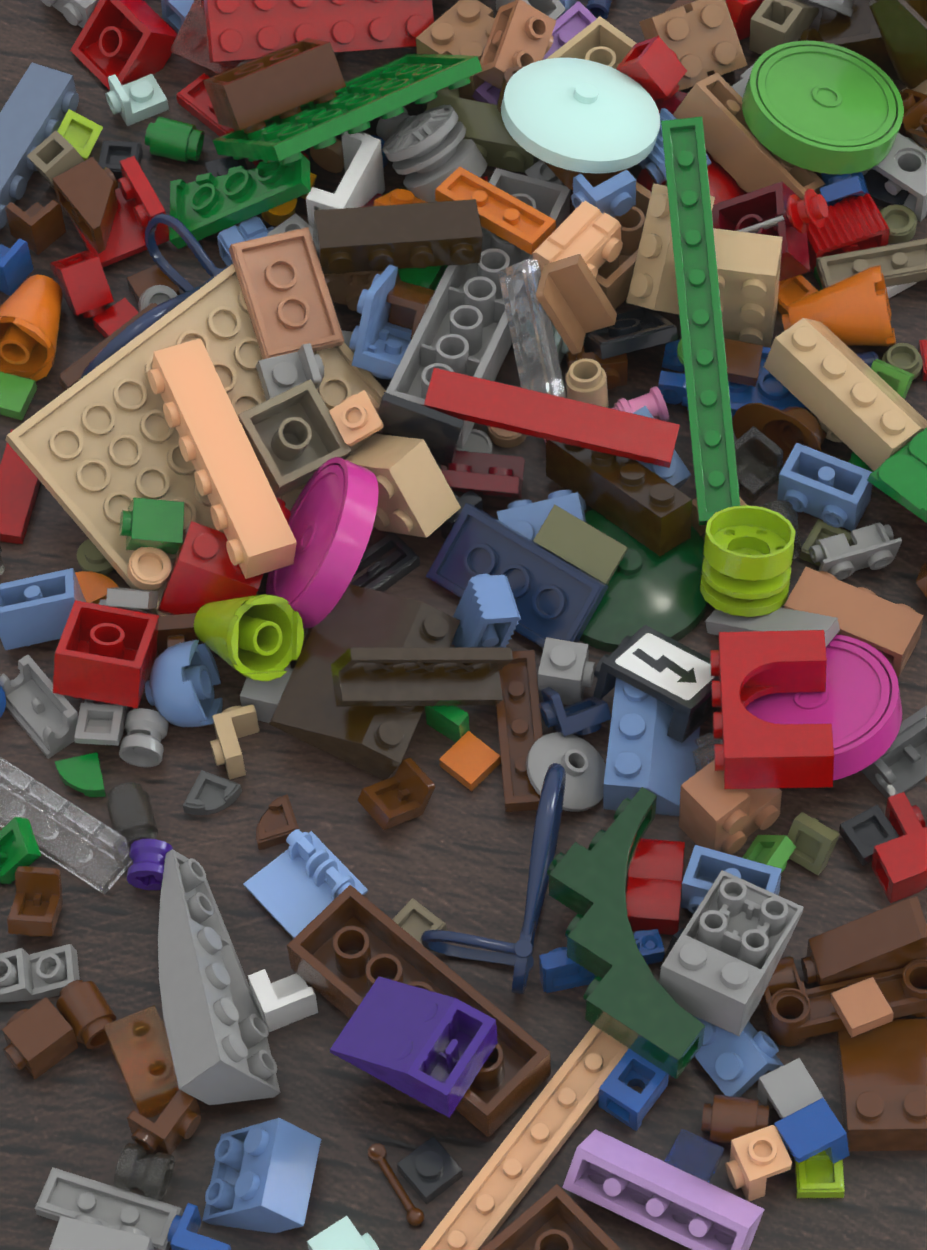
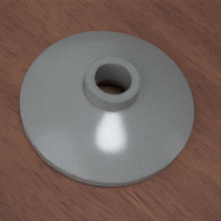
M560 732L544 735L533 744L527 755L526 770L533 788L539 795L541 794L548 767L553 763H558L566 771L562 810L571 812L585 811L596 806L603 798L606 764L591 744L573 734L564 737Z

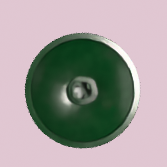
M594 509L586 512L587 524L629 549L609 581L606 593L579 640L596 649L613 653L627 635H634L644 625L677 642L688 635L702 620L710 605L705 601L700 591L702 565L705 557L703 554L704 540L700 534L691 526L690 539L659 556Z

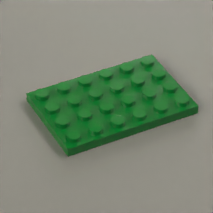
M408 54L346 81V87L335 91L336 97L332 100L320 104H314V101H310L300 105L301 112L283 119L276 115L265 120L266 126L251 133H244L243 129L235 130L212 141L218 155L233 156L234 160L248 158L249 162L262 159L264 163L279 161L280 165L289 164L303 157L301 151L310 147H314L315 150L322 149L336 143L335 136L346 131L348 134H356L370 128L369 121L381 116L382 119H389L404 112L403 106L415 101V104L429 102L438 97L436 91L447 86L449 90L463 87L471 82L470 76L483 70L478 56Z

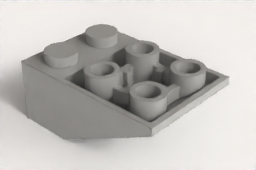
M721 870L663 962L659 983L675 1002L690 1014L740 1036L761 1001L803 913L804 907Z

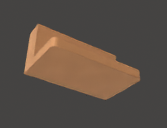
M581 254L543 266L536 298L573 355L580 353L586 333L615 325L617 313Z

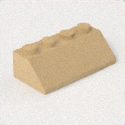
M802 318L775 337L764 368L873 471L910 442L915 435L927 428V420L822 322Z

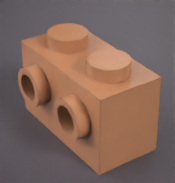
M515 0L499 7L480 60L483 71L475 75L501 89L504 73L507 69L511 67H524L543 60L544 55L549 51L553 43L552 32L556 20L522 0Z

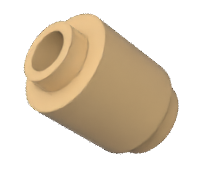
M585 358L572 363L565 377L567 398L608 408V388L605 370L593 359Z

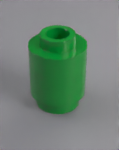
M159 116L155 123L150 122L147 127L145 145L150 146V154L188 163L189 160H199L204 145L205 133L202 130L196 129L194 124Z

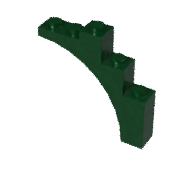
M641 787L632 799L627 797L621 802L614 814L613 819L615 821L607 831L601 829L596 833L588 849L575 842L566 854L562 852L557 854L547 870V875L549 876V896L577 913L565 932V937H567V957L597 976L590 983L584 994L583 999L586 1000L585 1020L677 1079L703 1045L705 1025L677 1004L653 976L637 947L627 916L625 893L627 873L638 843L654 820L657 796Z

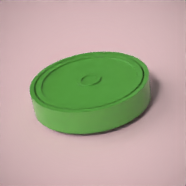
M819 41L787 42L763 53L752 68L742 98V111L745 121L753 135L763 146L776 156L795 166L825 174L842 175L858 173L879 164L891 151L904 116L901 95L896 85L880 67L852 50Z

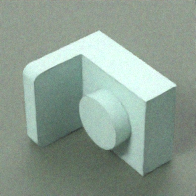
M115 74L108 77L110 91L105 93L108 105L114 115L120 113L127 126L169 110L168 100L153 74L125 85H121Z

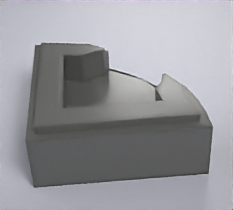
M201 770L183 804L184 813L210 815L226 809L242 793L241 784Z

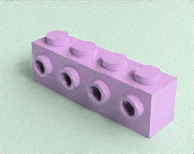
M596 1129L576 1148L562 1187L692 1250H749L764 1212L763 1208Z

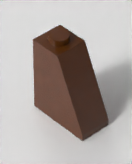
M918 896L907 898L808 939L807 956L801 958L802 972L806 983H814V987L904 968L910 961L926 959L927 924Z

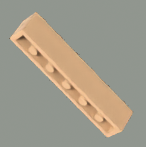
M201 338L154 351L152 369L148 370L151 389L154 394H161L164 401L163 411L169 427H176L179 433L181 454L186 462H192L196 470L194 477L197 489L201 496H208L212 505L210 507L212 521L218 531L223 530L228 540L226 548L234 566L239 564L245 579L292 565L296 551V539Z

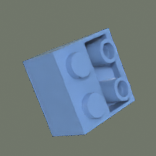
M281 1118L221 1134L215 1148V1163L211 1182L205 1194L206 1205L202 1221L212 1225L267 1233H278L304 1226L321 1138Z

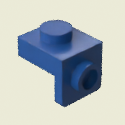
M188 1203L183 1215H176L174 1217L167 1237L172 1250H231L229 1244L197 1234L201 1225L198 1206Z

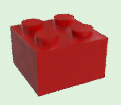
M75 600L55 651L53 693L138 708L145 689V683L148 680L156 657L159 615Z

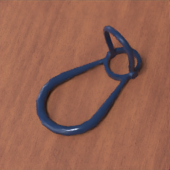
M163 213L155 215L148 222L144 239L153 261L184 293L160 303L128 325L92 359L84 369L80 379L229 267L227 266L224 269L217 268L196 238L177 218ZM159 223L170 226L180 235L206 272L211 276L203 285L194 288L163 257L154 237Z
M553 763L548 767L540 794L531 845L524 922L519 941L509 943L443 930L425 931L420 938L425 948L444 955L515 966L512 993H525L529 971L534 966L532 954L535 932L549 884L547 870L555 858L564 802L566 771L558 763ZM443 942L462 944V945H467V946H472V947H477V948H482V949H487V950H492V951H485V950H478V949H471V948H465V947H460V946H454V945L446 944V943H443Z

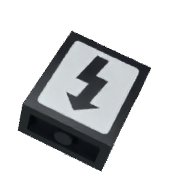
M647 625L640 628L634 635H627L612 654H605L599 660L594 671V677L598 679L593 696L600 700L615 688L617 677L673 707L674 711L667 736L681 743L712 716L713 712L720 708L712 707V681H719V676H711L710 658Z

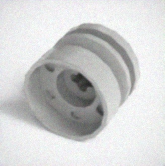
M451 105L434 107L415 116L392 133L382 148L388 160L393 162L392 166L397 174L406 175L403 184L407 190L414 193L415 197L428 203L437 202L435 201V189L458 167H462L478 177L482 176L487 167V162L473 140L463 139L466 128L461 121H457L458 115Z

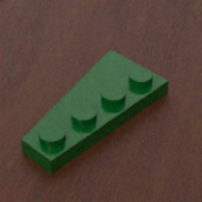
M302 154L303 157L285 165H280L279 161L271 163L261 161L254 169L246 170L243 166L229 168L228 174L214 177L211 173L197 175L194 182L185 183L182 179L170 181V215L182 222L196 240L199 241L311 192L310 161ZM169 227V241L177 249L187 246L180 235Z

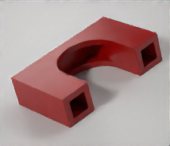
M824 630L719 632V650H710L711 676H719V681H712V707H721V712H713V739H722V744H714L715 771H724V789L833 787L834 747L832 723L775 724L757 718L746 709V706L752 701L768 694L826 692L827 658Z

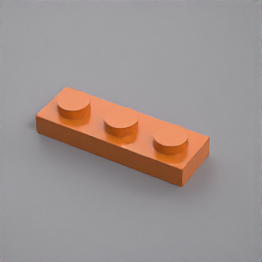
M458 167L435 189V201L437 202L476 199L481 227L530 255L556 230V220L462 167Z

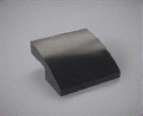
M384 392L378 411L384 427L374 434L424 439L436 463L446 467L448 463H453L457 452V444L463 431L464 420Z

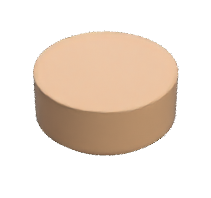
M140 547L135 550L127 566V574L130 581L142 590L161 588L167 582L171 572V561L168 555L163 550L154 547Z

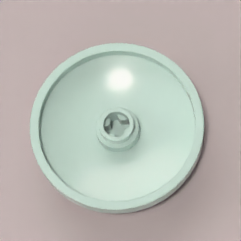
M551 58L524 66L508 81L501 105L504 125L512 138L523 149L546 163L575 172L611 173L635 166L643 161L653 150L660 128V115L656 103L638 82L617 69L585 59Z

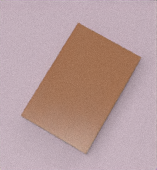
M309 227L230 245L229 252L263 359L298 352L301 345L308 343L311 344L313 352L341 346L344 343V337Z

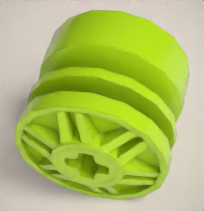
M734 506L716 512L707 521L703 553L705 557L702 565L700 591L705 601L717 610L730 615L744 617L763 616L780 609L786 603L789 593L790 565L792 564L796 532L791 522L778 512L757 506Z

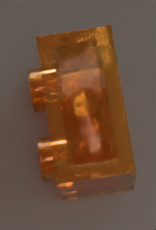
M155 1005L104 1025L109 1046L136 1110L147 1119L162 1113L179 1090L164 1019L161 1020Z

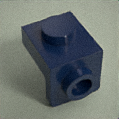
M550 687L541 690L544 702L539 704L543 721L548 728L553 727L555 731L560 732L564 737L575 732L577 735H587L596 732L601 728L600 723L611 719L608 704L602 699L600 700L593 696L563 707L558 692Z

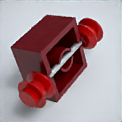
M781 181L713 205L712 220L713 228L783 237L780 282L810 272L807 238L809 223L812 222L815 227L822 228L829 212L826 200L821 194H817L813 189H807L802 200Z

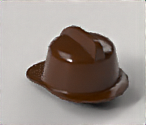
M748 403L738 408L732 421L735 436L744 448L782 468L796 442L822 452L820 446L827 436L817 418L802 407H787L779 410L762 403Z

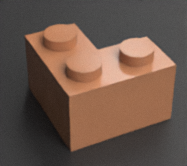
M713 760L681 784L679 827L696 845L733 855L742 848L748 836L759 828L761 830L769 828L778 819L782 791L779 788L724 789V771H715Z

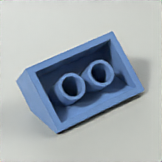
M617 677L604 776L603 809L617 810L625 798L632 799L640 788L643 787L657 796L655 814L679 816L681 784L695 775L700 727L683 743L667 736L674 708Z

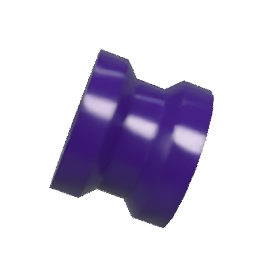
M157 839L134 841L130 845L129 857L133 861V865L128 868V883L143 890H161L165 856L173 847L167 842Z

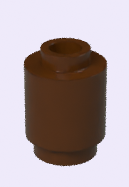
M75 980L67 984L60 991L56 1007L73 1028L76 1040L79 1043H84L88 1049H96L107 1044L116 1036L118 1032V1027L115 1024L117 1017L95 982Z
M714 1094L713 1104L704 1103L701 1131L710 1132V1141L731 1143L732 1139L768 1127L770 1105L758 1104V1099Z

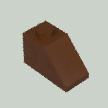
M91 157L52 178L57 202L99 254L106 249L117 212L118 203L115 190L118 188V183L109 168L102 169L98 162Z

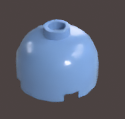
M199 640L183 642L168 647L155 660L151 668L150 680L145 683V693L151 706L155 705L158 712L170 724L180 727H201L214 724L212 715L222 712V698L214 699L213 685L221 684L216 662L205 643L198 645Z

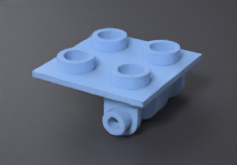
M299 829L294 830L287 837L286 842L289 844V848L243 883L244 887L293 939L349 885L362 895L368 892V889L312 831L302 833Z

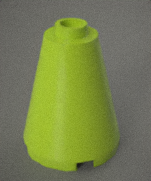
M272 594L210 602L198 610L194 619V631L198 639L240 674L252 680L267 682L283 676L287 672L284 669L292 659H298L304 640L303 622L299 613L293 610L286 599Z

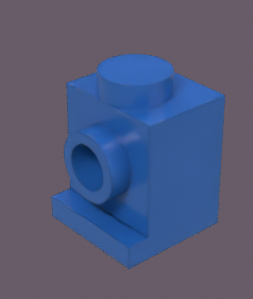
M628 1049L600 1086L598 1107L637 1131L642 1124L643 1118L668 1086L669 1074L636 1052ZM638 1086L642 1088L643 1091L640 1094L631 1087Z

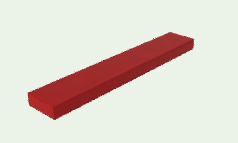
M439 368L433 369L424 402L425 407L461 420L670 468L680 427V424Z

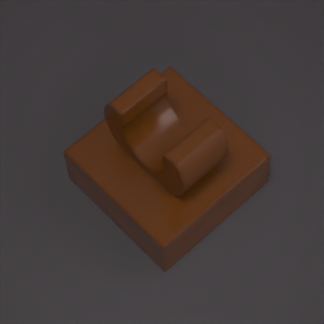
M196 613L159 616L158 655L168 647L176 644L199 640L194 631Z

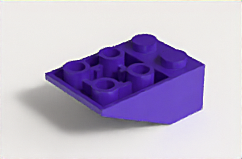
M378 976L330 1048V1053L450 1118L498 1043L496 1019L454 997Z

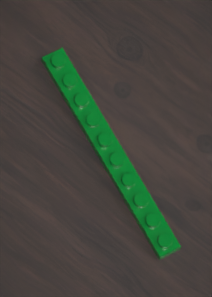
M693 117L661 121L699 525H707V521L716 512L728 507L740 506L703 118Z

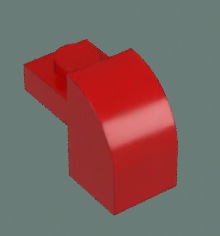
M904 792L888 797L885 816L900 837L874 846L871 865L890 903L919 893L927 887V827L921 810L917 805L911 806Z

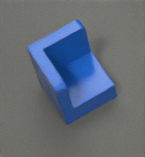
M18 239L11 248L0 244V291L11 296L34 270L28 243L22 239Z
M824 1098L774 1123L786 1150L789 1149L797 1162H803L824 1150L833 1164L850 1156L847 1133Z

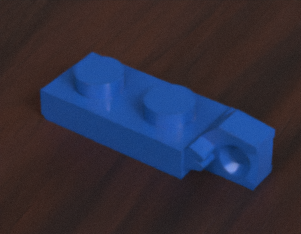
M658 929L635 931L633 935L637 947L647 965L661 962L665 951ZM559 947L549 953L539 955L540 981L543 992L550 993L588 985L597 977L568 958L567 947Z

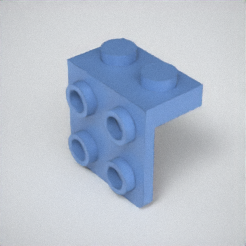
M390 264L381 275H375L368 290L363 289L357 304V313L362 314L360 326L357 325L355 327L349 345L350 349L355 350L352 366L370 371L374 376L381 379L393 378L411 341L412 333L410 329L387 322L391 303H388L386 299L388 293L395 286L398 267Z

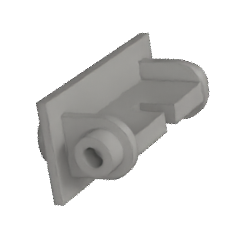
M879 522L852 530L850 535L855 544L853 546L849 545L845 534L841 533L816 540L815 545L809 547V553L814 563L819 561L821 563L818 572L825 571L834 575L838 580H842L860 569L870 567L872 570H877L889 565L894 560L902 539L901 537L894 539L891 526L889 524L882 525Z

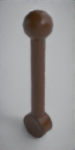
M380 1143L372 1144L368 1149L369 1160L380 1166L407 1211V1222L412 1226L421 1225L425 1217L424 1212L420 1208L414 1207L386 1160L387 1153L385 1147Z

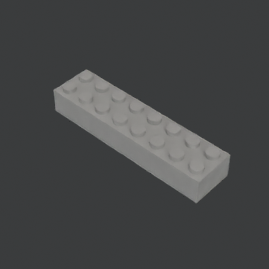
M499 168L495 169L489 181L490 184L556 220V229L570 215L571 190L568 187ZM481 227L483 241L480 263L447 266L386 393L424 406L434 368L495 381L522 323V310L528 299L533 300L540 279L535 277L533 273V254L530 255ZM464 420L463 431L457 444L458 448L463 449L475 424L474 422Z

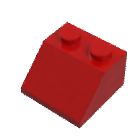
M99 0L70 51L110 90L108 77L115 74L121 85H125L147 75L155 74L163 69L181 37L144 0Z
M191 521L183 534V543L176 554L157 611L168 615L197 614L203 605L210 602L255 596L263 574L245 579L239 564L234 566L229 558L226 548L228 540L225 533Z

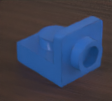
M863 171L842 175L821 173L825 185L819 189L821 195L826 200L827 206H834L849 196L858 197L860 195L863 197L866 193L869 194Z

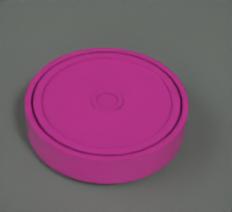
M341 457L331 458L318 468L302 489L291 509L292 514L288 525L297 542L294 563L268 572L266 594L286 599L293 610L297 611L302 618L303 628H311L319 624L339 602L361 562L375 521L379 493L376 475L372 471Z
M838 634L826 646V692L768 694L755 699L746 706V709L752 715L775 724L832 723L834 747L833 781L855 774L878 760L896 739L902 723L899 684L891 663L871 645L858 639Z

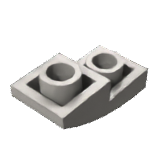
M71 944L30 955L23 948L0 953V1002H18L60 996V991L67 984L80 980L77 950Z

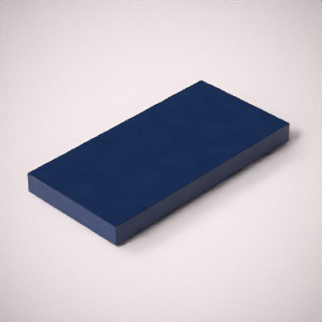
M468 503L463 507L426 575L427 578L460 598L463 596L468 581L476 575L507 576L521 617L514 631L544 648L546 637L578 642L609 587Z

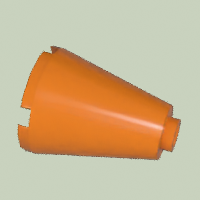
M881 265L865 269L788 305L789 313L782 314L784 331L802 318L822 322L847 346H892L896 344L895 330L891 327L890 323L892 313Z
M45 275L30 276L0 306V372L38 381L46 377L55 362L63 297L60 285L52 278Z

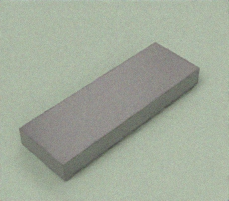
M782 607L770 614L754 617L730 615L715 609L705 621L707 633L719 635V632L824 630L825 646L840 631L838 618Z
M54 1167L50 1171L35 1206L37 1215L58 1222L60 1216L75 1219L77 1215H86L99 1220L103 1224L102 1226L120 1230L121 1226L136 1227L143 1230L148 1237H151L155 1250L170 1249V1242L167 1241L169 1228L176 1215H183L182 1208Z

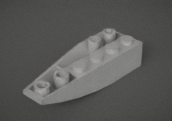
M172 849L165 856L160 895L158 964L163 1018L179 1090L208 1105L273 1098L281 1092L276 1076L277 1064L271 1055L267 1038L269 1031L252 996L250 986L206 879V873L195 859H188Z

